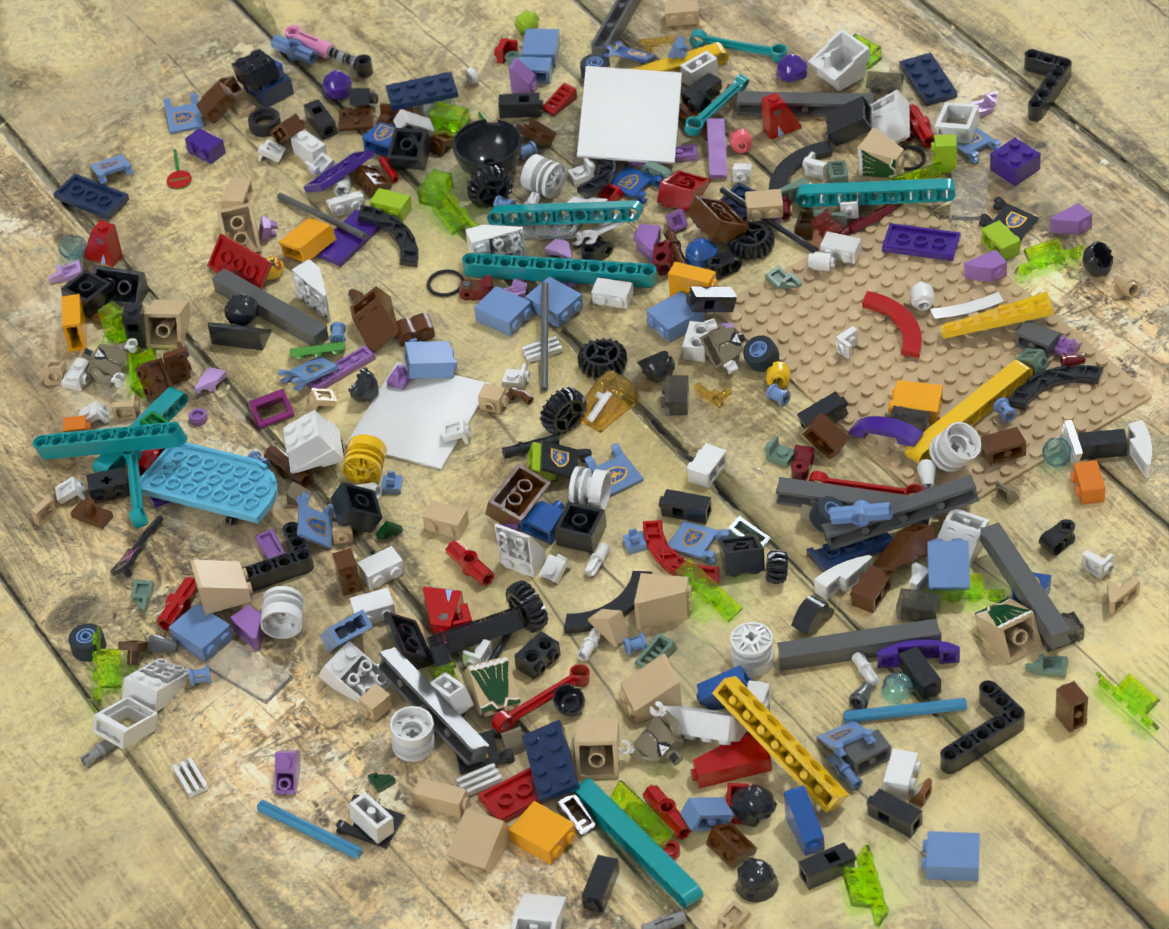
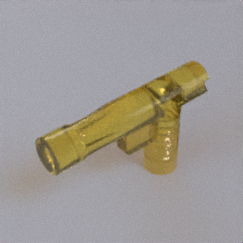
M672 36L639 39V46L644 45L645 52L652 53L651 47H657L660 43L673 42Z
M696 383L694 386L698 392L718 408L723 407L724 402L722 400L732 394L730 388H726L722 392H718L716 389L710 392L700 383Z

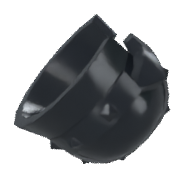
M665 350L637 362L647 380L653 381L656 384L671 378L675 369V362L672 356L669 357L668 351L666 352Z
M754 783L751 786L740 787L732 798V808L735 816L740 822L751 827H756L760 823L759 820L769 818L777 807L772 792L768 788Z
M750 857L737 868L738 879L735 887L736 892L741 898L749 902L758 903L772 898L777 892L779 886L777 876L774 874L771 865L764 860Z

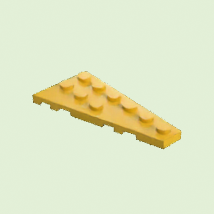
M1044 292L1010 304L999 305L998 308L955 322H947L940 327L943 339L1051 316L1054 315L1048 293Z

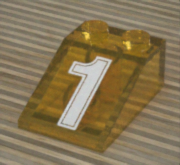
M609 369L595 381L586 394L587 411L584 412L585 417L581 418L580 421L600 433L603 432L639 402L637 385Z

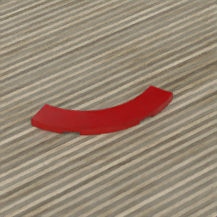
M867 291L862 302V308L890 317L891 321L902 333L903 346L901 355L920 358L922 335L914 316L897 301L885 295Z
M662 520L643 521V532L648 550L665 571L673 576L689 577V583L719 587V566L692 564L684 560L667 543L663 532Z

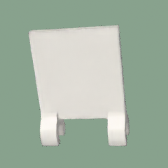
M626 222L603 223L590 230H584L582 233L579 231L570 232L569 237H577L576 242L572 243L573 246L580 245L585 237H590L588 241H585L586 244H593L598 235Z

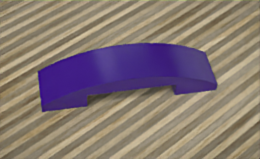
M882 416L861 418L848 431V435L865 438L868 433L896 438L897 444L915 447L923 436L921 430L908 423Z
M910 640L890 645L877 652L878 668L898 667V654L916 646L926 659L939 658V664L960 663V646L938 640Z

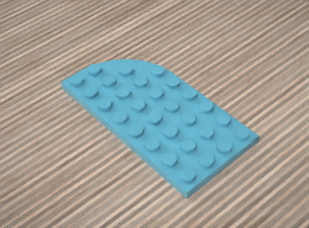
M187 442L180 447L166 448L140 477L142 495L258 524L272 508L278 493L275 475L263 462L250 457Z

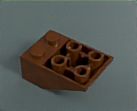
M377 286L350 306L352 319L368 349L373 353L399 334L391 296Z
M915 523L900 530L872 566L884 571L894 572L900 569V565L912 564L920 556L927 557V542L937 539L932 525Z

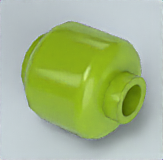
M526 10L516 16L514 25L520 34H525L526 29H538V21L540 19L535 12L532 13Z

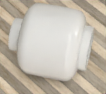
M918 282L910 289L909 293L913 307L918 310H927L934 304L935 296L933 287L930 284Z

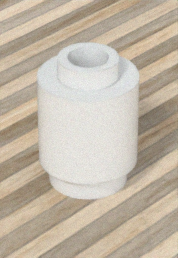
M814 252L809 254V268L819 271H831L832 268H835L836 258L833 257L832 253Z

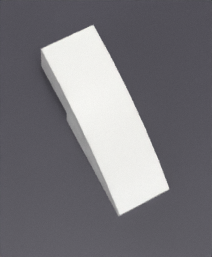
M1143 420L1128 424L1129 454L1144 477L1149 478L1152 444L1148 429Z
M867 555L854 558L823 572L814 579L815 593L825 600H828L840 589L847 593L859 582L862 572H866L868 567L872 566V556Z

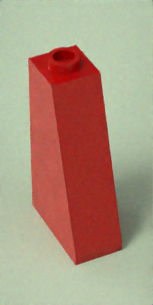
M747 731L739 742H731V745H720L693 759V769H690L692 780L697 781L700 789L772 771V762L769 752Z

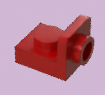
M467 603L460 604L461 613H457L458 620L452 622L453 628L472 622Z

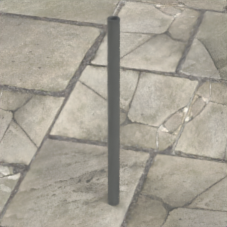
M278 193L277 198L363 240L367 238V233L283 193Z
M548 282L541 283L542 391L548 390Z

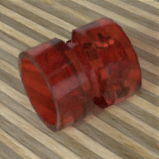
M825 209L809 222L815 231H819L818 235L822 240L827 232L837 233L842 229L838 221L832 219L833 215L828 209Z

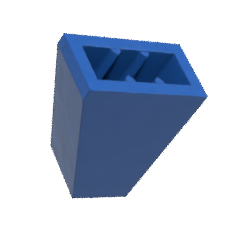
M739 665L698 683L697 700L708 710L725 709L726 707L712 694L722 680L736 676L747 687L749 680L753 681V679Z
M803 785L785 791V818L804 856L816 854L824 850V835L806 788Z

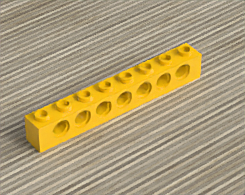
M736 676L722 680L712 694L800 786L804 785L810 797L826 813L837 810L850 794Z

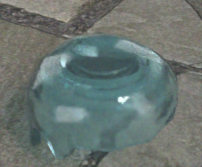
M68 234L61 240L58 251L67 260H77L84 255L87 243L79 235L73 236Z
M1052 437L1043 444L1042 457L1047 464L1053 467H1064L1071 460L1070 454L1072 449L1065 439Z
M901 672L891 673L883 680L881 694L888 702L899 704L902 699L910 698L914 685L911 678Z

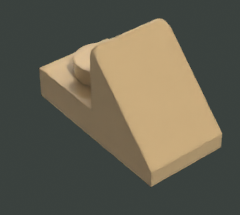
M1133 577L1130 581L1123 583L1121 587L1108 580L1107 600L1110 616L1115 615L1139 595L1140 581Z

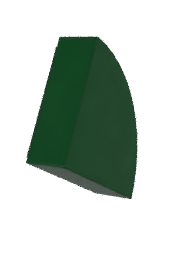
M385 521L376 532V537L378 539H387L386 537L392 535L397 536L403 532V528L401 525Z
M372 773L367 775L368 781L378 793L396 784V779L390 774Z

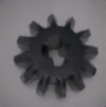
M775 550L768 552L765 565L767 582L779 584L786 581L788 575V554L785 551Z

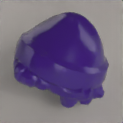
M790 53L785 55L777 64V78H780L781 81L785 80L787 83L805 79L807 77V62L796 54Z
M334 70L324 77L322 91L326 93V97L334 100H343L349 97V88H352V81L346 73Z

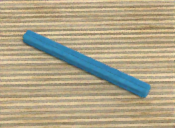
M965 698L847 710L843 712L844 722L848 723L852 720L861 722L961 711L967 709V701Z
M260 800L257 804L259 812L355 859L362 855L361 847L265 800Z

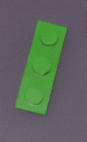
M345 341L290 348V357L295 356V359L306 358L307 354H313V357L324 356V352L331 351V354H340L342 350L346 349Z

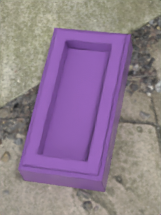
M273 529L255 535V540L266 559L286 553Z

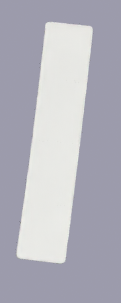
M999 292L964 304L930 310L934 318L953 317L991 307L1003 302V299Z

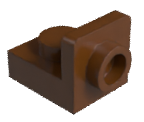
M446 132L432 134L433 142L430 152L443 156L444 149L453 145L454 136Z

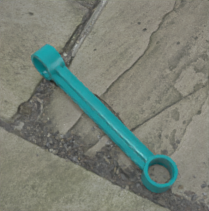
M695 29L689 38V43L694 48L721 43L726 49L771 56L774 62H779L788 53L787 46L784 44H775L769 47L707 36L706 32L701 29ZM694 37H699L702 41H698Z
M742 73L738 74L732 85L697 117L687 118L684 131L690 136L700 135L703 124L707 122V118H711L737 94V91H744L749 84L750 78Z
M142 450L133 451L132 453L121 452L127 461L132 505V511L129 512V516L133 526L139 529L148 525V519L143 509L138 460L142 456Z

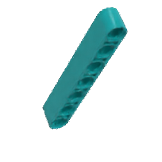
M169 387L130 426L140 425L139 421L151 411L171 421L187 404L188 395L173 387ZM121 452L100 454L95 459L92 470L98 473L121 468L127 464V461Z

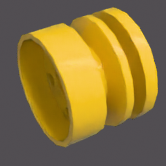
M359 434L353 436L348 442L342 466L345 477L357 484L376 483L381 477L387 453L386 445L381 439L372 435Z

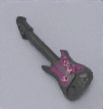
M161 515L146 527L131 549L128 548L123 557L110 570L113 576L123 573L129 578L133 574L129 568L135 562L136 557L142 552V546L164 520Z

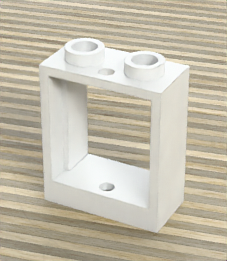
M945 102L935 124V135L956 134L957 142L970 143L980 121L979 105ZM948 118L968 120L967 124L946 123Z
M127 696L94 715L93 732L124 749L157 730L158 713ZM128 717L137 723L127 728L118 722Z

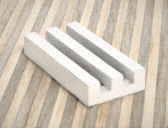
M556 336L548 338V357L563 352V347L560 345L559 340L557 341ZM541 341L522 347V352L528 363L541 359Z
M1071 420L1065 421L1061 433L1072 464L1078 463L1083 451L1073 422Z
M188 758V762L184 763L182 761L179 766L175 764L172 767L189 798L209 789L192 758ZM189 767H191L192 771L197 777L199 783L202 786L201 788H199L198 784L196 783L195 779L188 769ZM184 770L195 789L194 791H191L180 771Z
M494 763L456 779L458 787L468 788V797L503 781Z

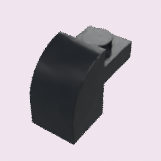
M810 595L800 604L791 626L805 634L817 633L822 619L832 617L835 609L829 607V603Z

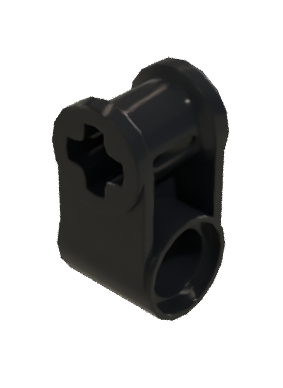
M699 88L696 90L697 93L687 102L696 113L702 112L712 103L709 95Z
M598 235L593 244L582 245L581 258L582 260L602 261L612 254L614 244L604 241L603 237Z
M725 250L723 253L708 259V266L710 270L716 271L717 280H721L723 277L739 271L743 264L742 260L731 250Z
M1069 519L1061 520L1040 536L1039 545L1052 555L1057 556L1075 542L1076 537L1073 533L1075 531V523Z

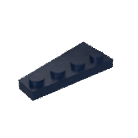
M886 532L832 551L827 543L823 544V548L820 549L807 548L806 552L807 556L820 570L825 572L845 561L867 555L872 556L884 551L893 537Z

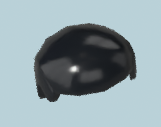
M567 683L559 686L554 691L553 702L557 711L562 715L576 716L585 707L586 699L580 688Z

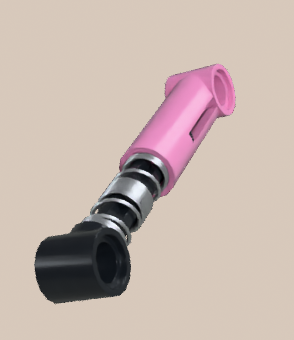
M291 25L285 29L287 39H298L302 46L316 51L318 56L327 60L334 59L338 63L350 66L357 71L359 77L367 78L373 74L372 59L369 55L362 54L353 57L347 51H339V48H336L334 44L301 31V28L297 25Z

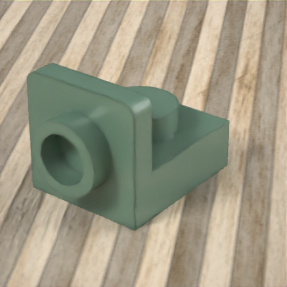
M1026 348L1016 358V360L1028 367L1032 366L1035 374L1044 371L1049 366V361L1043 349Z
M774 436L771 441L767 442L765 446L767 461L787 468L794 459V449L780 445L777 436Z

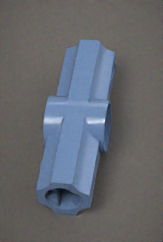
M277 34L272 39L271 47L287 54L290 60H301L311 65L316 62L318 53L302 46L300 40H289Z
M859 500L853 506L830 508V520L833 525L853 523L858 527H863L869 521L892 519V506L889 502L869 504L867 501Z

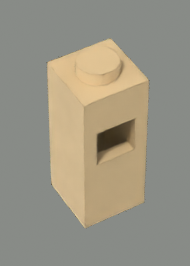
M420 777L412 792L414 806L459 818L462 817L464 811L470 805L467 789Z

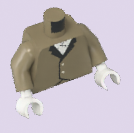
M713 318L705 321L704 324H706V331L708 333L699 338L714 369L723 365L728 370V374H731L738 369L737 363L740 359L739 354L743 351L742 343L745 342V336L741 332L736 334L733 327L726 328L724 325L717 324Z
M132 338L127 341V344H99L95 351L85 347L81 357L90 361L87 372L99 384H106L112 387L115 383L116 387H121L122 381H125L124 374L120 372L128 354L126 351L129 350V352L135 353L138 342Z
M657 701L655 705L660 710L657 711L650 707V713L655 717L634 741L633 745L635 747L632 748L629 741L622 740V743L626 744L628 748L623 750L618 747V751L621 754L630 753L631 757L643 763L657 765L659 763L666 764L670 761L676 766L683 760V756L678 752L684 743L681 738L680 724L667 710L664 711L663 704Z

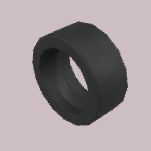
M260 107L250 113L248 123L253 135L269 137L272 136L269 131L280 124L281 119L276 109ZM262 120H273L267 124H257Z

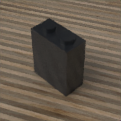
M864 96L827 112V139L832 141L835 146H838L872 129V107Z

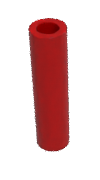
M381 156L378 161L392 183L398 182L399 176L387 158Z

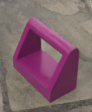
M284 388L253 399L248 403L250 413L259 429L295 416ZM280 402L283 403L287 410L264 420L260 419L257 412Z

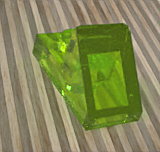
M454 660L443 666L436 667L434 664L428 667L434 680L445 672L458 680L454 671L457 668Z

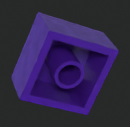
M1016 137L990 153V170L1014 186L1040 170L1041 153Z

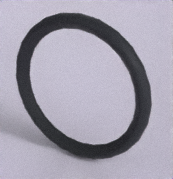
M913 145L900 146L903 149H915L923 157L921 163L913 167H904V171L916 170L924 165L926 154L921 148Z
M443 269L433 273L427 280V288L432 294L446 297L458 293L460 286L452 292L439 293L431 288V280L442 273L456 274L461 281L464 280V277L455 270Z

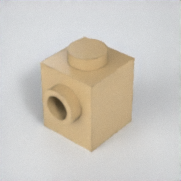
M484 384L478 394L479 409L500 414L508 404L506 388Z
M377 684L359 698L360 712L366 718L370 717L373 721L378 720L393 707L390 694Z

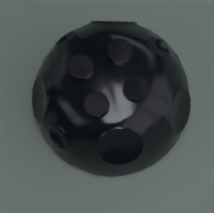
M487 119L469 123L462 127L454 136L453 153L461 169L471 176H475L476 171L480 172L482 168L487 169L488 165L490 167L494 165L497 167L501 166L509 172L517 165L522 151V139L519 130L511 123L497 119L498 123L487 122Z

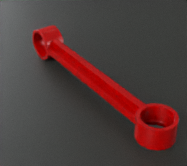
M813 471L809 477L811 482H816L814 480L825 484L907 496L924 490L919 484H909L905 488L834 479L829 478L822 471Z
M582 664L572 666L569 676L512 711L508 713L504 710L498 712L492 719V727L500 734L511 730L516 721L552 700L554 691L561 685L567 683L575 687L588 685L590 682V669Z

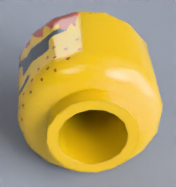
M276 256L264 257L273 262L267 280L278 279L281 276V272L284 271L283 262Z

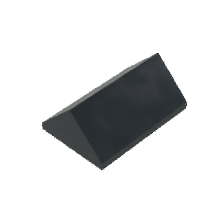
M94 265L93 274L112 283L105 303L124 306L125 304H142L149 292L144 272Z
M208 322L211 343L214 345L263 351L272 330Z
M385 611L384 618L387 633L393 646L417 670L433 665L434 661L417 621Z

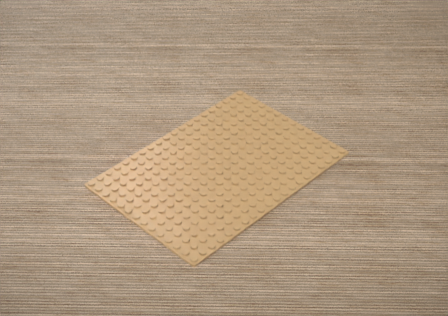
M906 203L894 212L884 216L878 222L866 226L854 234L847 235L862 239V251L854 265L837 260L835 268H832L831 271L813 270L808 267V256L784 269L787 274L793 273L802 282L801 287L777 289L765 279L736 295L737 300L733 312H715L726 323L733 322L734 330L737 333H743L747 342L758 335L770 337L779 349L780 356L778 361L787 364L790 368V381L814 403L835 391L840 397L844 396L849 405L846 407L849 415L836 423L847 433L855 422L861 418L869 416L891 418L888 406L889 401H893L891 399L892 388H896L897 380L943 385L940 419L1012 361L1016 360L1024 351V349L1015 346L1016 331L1025 321L943 339L940 326L947 322H955L998 308L999 305L1010 304L1032 297V295L1009 276L994 282L965 278L964 262L977 258L982 254L962 238H960L954 261L882 252V245L890 223L953 231L920 203ZM918 282H924L933 287L935 302L927 310H918L911 304L909 292ZM867 291L882 294L897 301L914 316L922 335L920 358L901 355L903 346L902 333L891 321L890 317L862 308V302ZM999 292L1003 299V302L991 307L953 317L934 318L930 310L964 304ZM1055 314L1033 319L1031 321L1059 332L1060 338L1066 335L1067 339L1072 340L1073 338L1077 343H1080V349L1077 353L1084 352L1085 355L1082 357H1085L1086 362L1085 364L1071 365L1069 367H1079V365L1104 367L1099 384L1069 383L1048 389L1038 395L1026 410L1015 408L1017 411L1016 418L1007 423L1003 422L1001 415L993 409L972 426L977 431L980 440L981 436L1018 427L1026 441V456L989 465L980 449V453L958 471L946 472L936 465L934 487L972 475L980 500L996 490L997 481L1005 485L1067 449L1061 433L1065 421L1071 420L1073 422L1077 437L1078 433L1098 431L1151 400L1152 394ZM854 326L858 330V343L852 347V357L847 359L836 350V337ZM1053 353L1048 359L1049 366L1045 370L1060 367V356ZM905 422L922 432L932 426L930 424ZM870 433L865 438L851 436L905 486L909 484H919L922 486L917 471L918 463L905 455L906 445L897 444L896 438ZM943 515L939 517L942 519H946L948 515Z

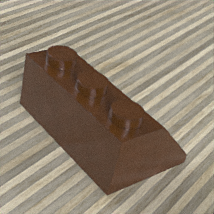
M695 196L687 214L692 219V222L698 225L701 231L714 243H727L749 228L745 221L723 200Z
M518 463L488 501L485 515L500 524L521 523L551 485V482Z

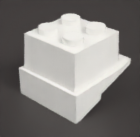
M842 29L808 63L817 69L819 77L838 91H841L866 77V64L870 61L869 48Z
M315 410L303 415L283 428L286 453L289 457L290 472L292 474L318 466L326 467L344 460L339 429L330 419L326 421Z

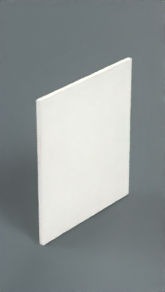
M586 66L577 158L633 162L653 161L661 164H675L682 73Z
M398 361L392 369L393 371L397 365L404 366L407 371L406 364ZM453 375V378L411 379L406 388L402 390L387 386V381L385 380L379 390V395L373 399L349 440L359 434L372 435L381 439L386 445V457L442 470L460 439L444 442L442 439V423L464 419L468 426L479 408L478 394L484 384L491 385V383Z

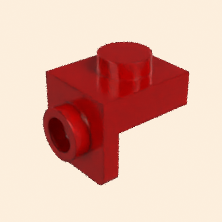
M501 38L498 46L494 49V56H496L498 64H504L505 55L508 52H519L517 40Z

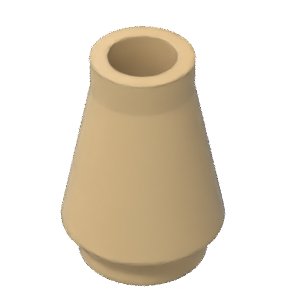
M1121 274L1116 275L1114 278V283L1125 296L1133 297L1139 292L1140 287L1136 280Z

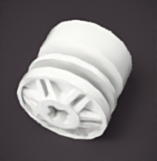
M538 154L532 155L527 160L521 173V185L523 188L532 192H538L540 195L550 199L559 194L566 179V168L563 164Z
M955 422L950 424L931 441L929 446L930 456L940 469L946 472H955L980 453L981 440L977 431L972 426L964 422Z
M576 466L569 484V502L587 505L588 503L591 507L605 510L611 493L612 479L610 471L596 469L592 475L590 468L583 469V467Z
M276 586L268 589L263 595L260 625L264 633L278 639L296 636L301 631L303 623V595L298 590L287 586Z
M757 622L743 623L736 627L730 637L733 668L741 665L750 677L762 676L769 672L774 664V644L771 630Z
M416 706L404 707L396 711L390 721L393 752L398 758L409 762L421 761L429 757L435 746L434 723L430 713Z

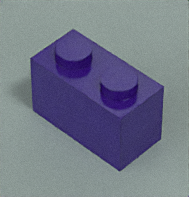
M200 128L185 138L187 152L210 164H213L226 154L223 140Z

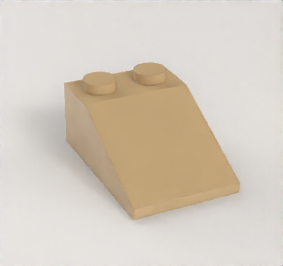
M251 203L217 210L222 234L255 253L262 252L255 213Z

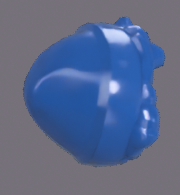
M696 238L686 247L685 259L687 264L701 268L708 266V259L718 255L717 245L706 238Z

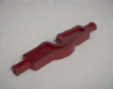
M904 203L885 204L870 212V216L861 217L845 226V229L839 231L838 234L846 236L854 234L866 226L878 222L884 216L897 210L899 206L904 205Z

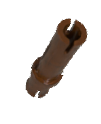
M673 229L666 230L664 237L672 243L674 262L687 264L681 250V242L677 239L675 231Z

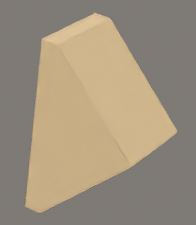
M601 609L588 618V622L614 647L623 643V638L629 639L630 637L621 610Z

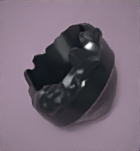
M1093 242L1083 252L1082 264L1084 269L1096 278L1107 276L1113 265L1114 257L1111 255L1112 250L1103 242Z
M246 294L233 295L225 306V317L230 324L249 325L257 318L259 305L254 298Z
M363 367L359 370L360 373L356 375L358 379L355 381V384L351 385V389L348 388L351 398L359 403L375 399L379 395V386L375 375L368 371L367 367Z

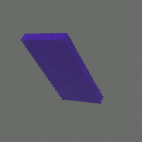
M372 150L353 152L303 188L306 193L325 190L374 156Z
M355 209L343 222L367 233V238L363 240L336 227L334 229L336 240L318 253L316 257L342 267L381 228L358 221L359 211Z
M890 223L882 245V252L954 261L961 232Z

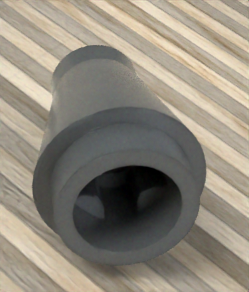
M158 634L150 635L147 650L152 651V653H176L178 641Z
M863 682L859 688L850 694L849 704L853 709L867 708L873 685L869 682Z

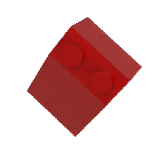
M678 170L660 182L657 203H661L664 207H676L683 209L684 212H688L695 196H703L711 179Z

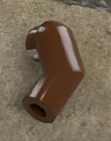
M350 289L348 292L349 297L356 299V301L364 296L361 291Z
M511 387L506 393L509 399L514 400L517 396L527 405L532 404L534 398L523 389Z

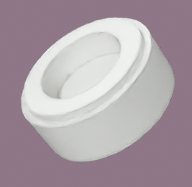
M472 67L465 70V76L471 84L475 85L480 81L477 72Z

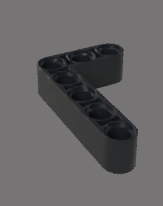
M1029 49L1024 54V69L1028 72L1046 76L1028 102V119L1037 122L1044 118L1070 80L1072 61L1051 53Z
M288 522L282 528L285 544L289 552L243 567L246 568L249 578L246 580V583H251L253 592L307 574L314 569L312 553L307 541L297 535L298 523Z
M517 606L431 635L426 640L434 664L438 667L452 661L451 653L480 644L483 639L489 641L526 627L521 609Z
M985 680L979 686V703L993 717L941 750L940 768L944 773L954 774L1024 730V709L994 681Z

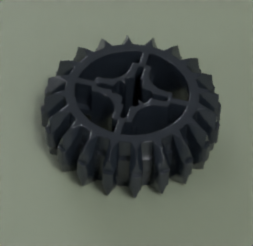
M488 165L487 169L482 168L480 172L476 171L475 176H471V180L468 181V186L466 187L468 197L472 204L478 208L484 207L487 209L488 207H493L494 200L498 195L504 199H509V194H512V188H514L513 179L509 172L501 166L497 167L494 165L490 167Z
M754 219L752 222L746 220L745 223L749 226L748 230L727 242L728 249L737 257H740L741 260L745 258L747 261L749 259H754L755 261L756 258L762 259L763 256H768V253L772 252L775 244V235L771 227L767 226V223L755 222Z
M604 337L601 340L596 338L595 341L589 340L588 344H583V348H580L577 356L578 367L582 374H586L587 378L592 377L593 380L600 378L601 381L603 378L609 380L610 377L616 378L617 374H622V370H625L628 362L627 351L623 344H619L618 340L612 341L611 338L606 340Z
M563 387L560 391L556 390V393L554 395L551 394V398L546 400L547 403L542 406L543 410L540 412V420L543 427L549 433L557 434L558 436L562 433L566 434L567 431H571L574 427L576 428V425L581 423V418L585 417L584 412L587 411L586 398L575 388Z
M520 580L511 584L506 589L505 596L508 607H520L526 627H524L526 631L531 633L538 632L548 624L546 607L531 584Z

